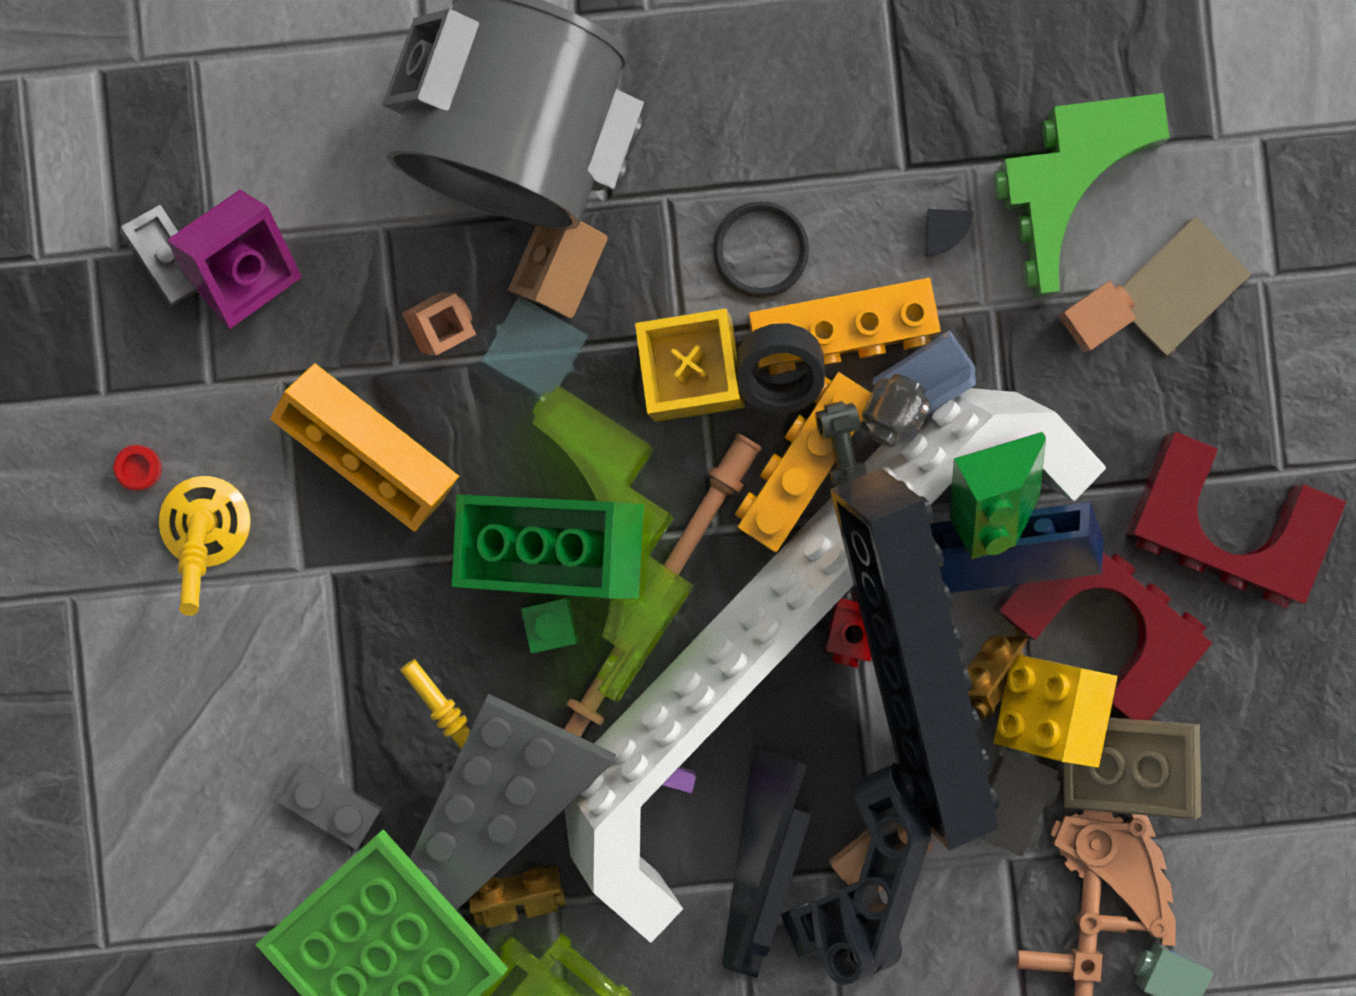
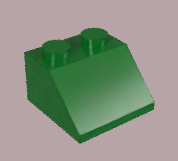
M1043 432L954 458L949 518L971 559L988 554L997 555L1008 548L1016 546L1040 497L1046 437Z

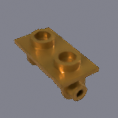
M989 636L966 670L972 682V690L968 691L970 703L976 710L980 720L990 717L1003 697L1000 690L1005 689L1009 668L1018 655L1025 656L1021 650L1029 640L1027 636Z
M558 865L548 868L534 867L526 870L523 874L502 879L497 877L490 878L470 897V912L474 915L476 926L485 925L488 929L518 921L515 906L522 904L524 905L527 919L558 912V907L566 905L564 890L560 886Z

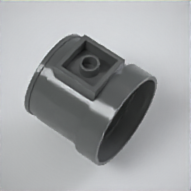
M453 0L452 9L449 8L413 18L382 106L402 114L387 154V160L400 172L420 184L486 212L545 228L560 230L577 228L590 192L612 190L624 176L627 166L625 160L630 142L635 139L641 127L642 119L640 113L644 102L617 89L620 71L624 68L628 58V52L624 45L609 32L591 21L543 0Z

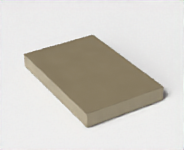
M1109 718L1099 768L1063 762L1064 808L1191 820L1200 818V724Z

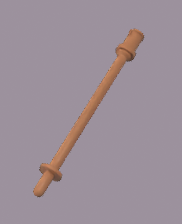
M737 433L735 440L718 467L713 466L708 473L711 476L709 491L581 702L575 699L567 701L566 704L575 712L564 730L581 737L590 721L602 725L604 719L596 712L724 499L735 491L738 493L744 486L741 480L757 453L762 449L758 444Z

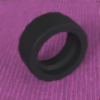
M789 323L769 324L755 329L743 340L737 352L738 388L747 402L756 409L768 413L789 414L806 408L818 398L825 385L824 355L817 338L805 328ZM779 353L798 356L808 364V370L803 376L786 384H772L761 380L753 373V367L762 358Z

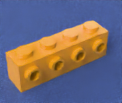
M930 278L749 312L748 315L751 333L755 329L778 323H789L805 328L817 338L823 350L824 366L840 363V354L858 351L860 359L886 354V345L903 342L904 350L920 348L931 342L930 337L936 336L941 332ZM788 353L772 354L762 358L757 363L758 370L768 368L769 375L774 376L797 371L795 363L803 362L804 360Z
M315 363L284 391L270 417V420L414 532L440 506L459 478V475L443 462L434 457Z
M840 372L834 376L832 381L825 377V385L818 398L813 401L816 405L808 418L805 419L799 415L784 437L791 444L782 458L774 453L760 474V477L766 480L764 486L757 496L749 492L734 514L741 519L736 528L771 551L777 552L836 462L832 438H821L816 425L815 413L824 410V405L839 401H843L845 404L853 403L861 423L871 408L872 403L876 400L872 393ZM855 431L850 432V437H852Z

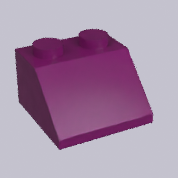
M241 189L166 240L186 278L229 329L302 278L268 206Z

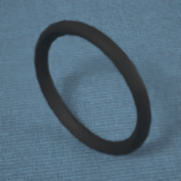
M763 201L747 203L729 213L719 225L713 245L714 261L720 275L736 291L754 297L774 296L789 289L803 274L809 256L808 236L802 223L785 207ZM767 211L780 215L794 228L799 239L800 253L795 269L788 278L772 287L758 288L741 283L728 270L723 258L722 248L727 230L734 221L750 212Z

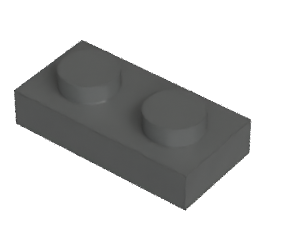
M306 762L301 764L278 802L356 850L360 847L382 810L381 807Z

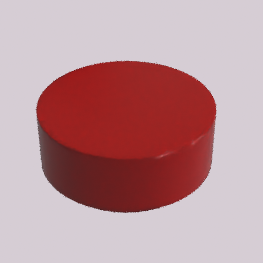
M131 445L122 449L116 456L113 465L114 475L117 481L127 489L135 491L147 490L159 481L162 474V462L153 449L142 445Z

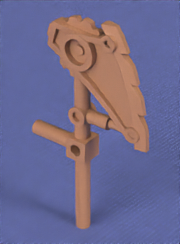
M1083 810L1081 814L1075 812L1071 816L1063 815L1061 821L1055 820L1050 835L1054 837L1052 844L1059 848L1061 856L1066 857L1064 862L1066 867L1070 871L1077 870L1078 876L1083 878L1081 911L1076 917V924L1079 928L1078 949L1071 948V954L1018 950L1016 957L1017 969L1069 973L1075 980L1074 996H1093L1094 981L1101 982L1103 955L1096 950L1097 933L1099 931L1126 933L1127 930L1148 931L1152 937L1160 938L1161 945L1175 946V916L1167 903H1173L1171 884L1161 871V869L1167 870L1162 850L1150 838L1156 837L1147 815L1129 814L1131 817L1126 822H1123L1120 816L1113 817L1112 812ZM1102 879L1129 905L1140 921H1128L1127 917L1099 915Z

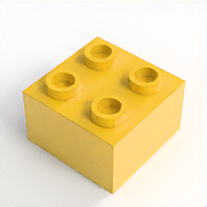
M726 308L635 323L647 414L655 422L745 408L743 395L738 388L737 350L733 322Z
M1018 655L1008 670L993 744L1061 762L1099 768L1118 676Z

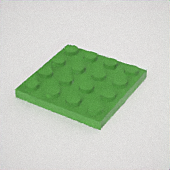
M384 830L378 833L256 944L301 996H480L508 970L507 966Z

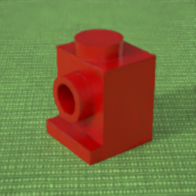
M841 598L834 605L823 650L834 653L832 662L859 668L860 659L871 662V654L858 602ZM852 625L859 626L862 631V637L856 643L848 642L845 637L846 629Z

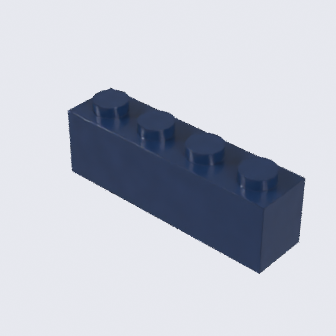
M1091 502L1034 509L1016 546L1008 548L997 555L988 554L976 559H971L951 521L930 524L933 539L940 547L944 558V565L940 567L942 580L947 585L950 593L1102 574L1104 539Z

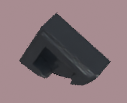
M928 209L926 216L925 256L940 255L955 247L970 229L974 211Z

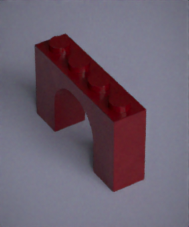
M1178 432L1167 433L1126 531V535L1137 539L1135 547L1156 556H1161L1163 550L1180 556L1177 564L1197 573L1203 574L1205 567L1222 574L1219 581L1242 591H1245L1248 585L1264 591L1261 599L1288 609L1290 602L1305 604L1346 501L1305 484L1292 485L1274 531L1268 540L1259 548L1246 554L1235 555L1225 552L1207 538L1198 518L1199 496L1218 449Z
M1103 553L1102 574L1012 586L993 610L1021 633L1033 640L1037 639L1069 599L1084 590L1104 588L1116 593L1126 601L1134 613L1138 636L1134 652L1116 675L1118 677L1111 706L1126 719L1150 720L1213 643L1203 635L1207 628L1188 612H1184L1182 616L1177 614L1167 605L1171 598L1151 582L1146 587L1132 577L1136 571L1135 568L1115 553L1111 558Z

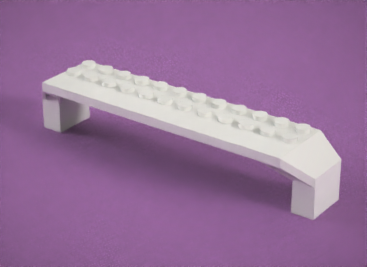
M975 388L968 389L913 423L912 425L915 427L910 425L900 432L895 430L864 463L867 474L882 468L898 481L902 480L917 495L924 496L930 505L952 483L954 458L1039 432H1043L1046 437L1041 483L1072 501H1075L1106 469L1105 465L1055 411L1017 392ZM832 497L594 743L615 753L614 763L564 809L570 856L592 892L650 943L683 910V907L659 873L640 857V808L854 585Z

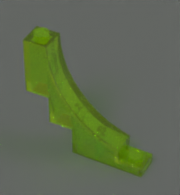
M557 385L552 393L546 391L538 400L533 410L536 418L532 424L552 438L568 454L583 474L597 501L644 504L639 599L611 598L609 614L602 636L621 649L622 653L619 657L612 655L606 661L598 675V678L603 682L597 690L613 701H620L695 586L650 557V554L674 517L631 489L630 486L654 449L645 441Z

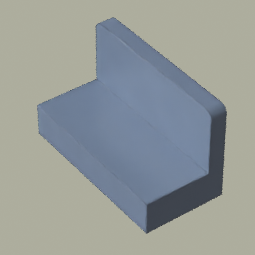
M950 330L873 378L874 387H879L881 397L893 412V426L898 432L909 427V422L911 424L917 422L911 416H916L919 413L918 420L926 416L921 410L920 406L922 404H929L928 414L976 384L975 365Z

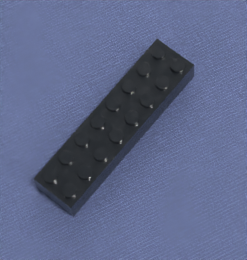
M881 468L831 488L830 491L897 763L901 764L909 773L930 823L932 833L950 851L999 829L995 812L999 808V801L993 787L988 782L986 771L990 770V761L978 738L977 731L981 730V721L970 703L968 691L972 690V682L960 659L959 650L963 649V642L958 629L952 623L949 609L953 608L954 603L950 590L943 582L940 567L944 565V558L931 532L930 524L934 523L932 508L924 496L917 495L902 480L898 481Z

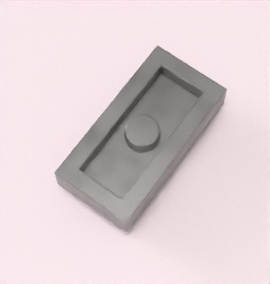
M159 205L122 225L120 233L169 308L198 291L184 275L166 241L178 231L162 206Z

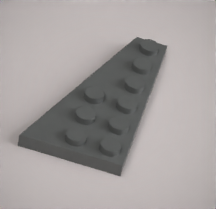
M488 694L411 854L410 860L454 909L457 910L613 764L616 754Z

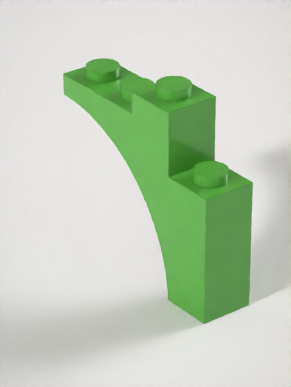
M1164 93L1055 106L1047 114L1048 120L1042 122L1045 148H1052V153L1005 159L999 166L1000 172L994 173L995 195L997 200L1004 199L1005 211L1023 209L1024 215H1019L1017 219L1020 242H1027L1029 260L1024 261L1023 272L1026 287H1033L1034 298L1053 296L1060 291L1058 272L1063 236L1068 221L1086 189L1104 170L1133 153L1161 146L1170 139Z

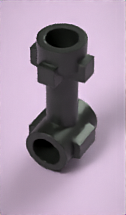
M843 401L824 405V410L815 413V420L821 438H832L837 468L830 470L829 473L831 482L838 486L867 474L865 464L863 462H855L850 432L860 429V419L853 403L845 404Z

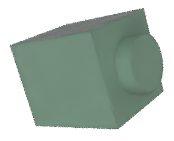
M1156 942L1153 943L1150 951L1144 950L1134 971V974L1138 976L1135 983L1143 991L1153 996H1203L1214 973L1205 965Z

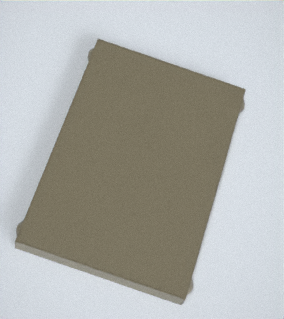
M1195 216L1193 219H1189L1186 225L1122 287L1128 292L1135 304L1131 311L1136 319L1132 323L1164 356H1168L1242 283H1246L1251 273Z

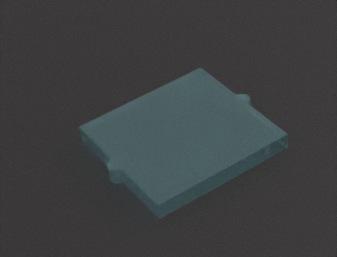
M519 296L503 325L499 324L496 326L498 334L482 362L552 401L567 373L574 371L572 364L587 340L588 335Z

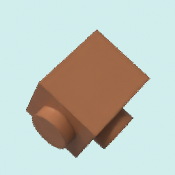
M1108 281L1063 311L1058 317L1083 353L1094 349L1134 321L1136 317L1131 309L1135 307V304L1121 285L1114 287L1112 282Z
M440 292L402 312L422 354L438 355L476 335L470 323L472 321L470 310L464 300L458 297L456 293Z

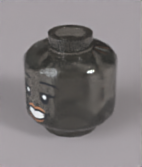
M893 374L891 379H880L874 385L861 412L864 423L871 428L868 435L875 441L889 447H894L896 441H913L917 437L930 411V402L924 395L926 389L918 382L899 374Z

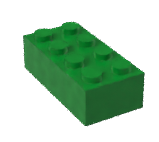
M457 495L452 587L598 598L639 599L644 504Z

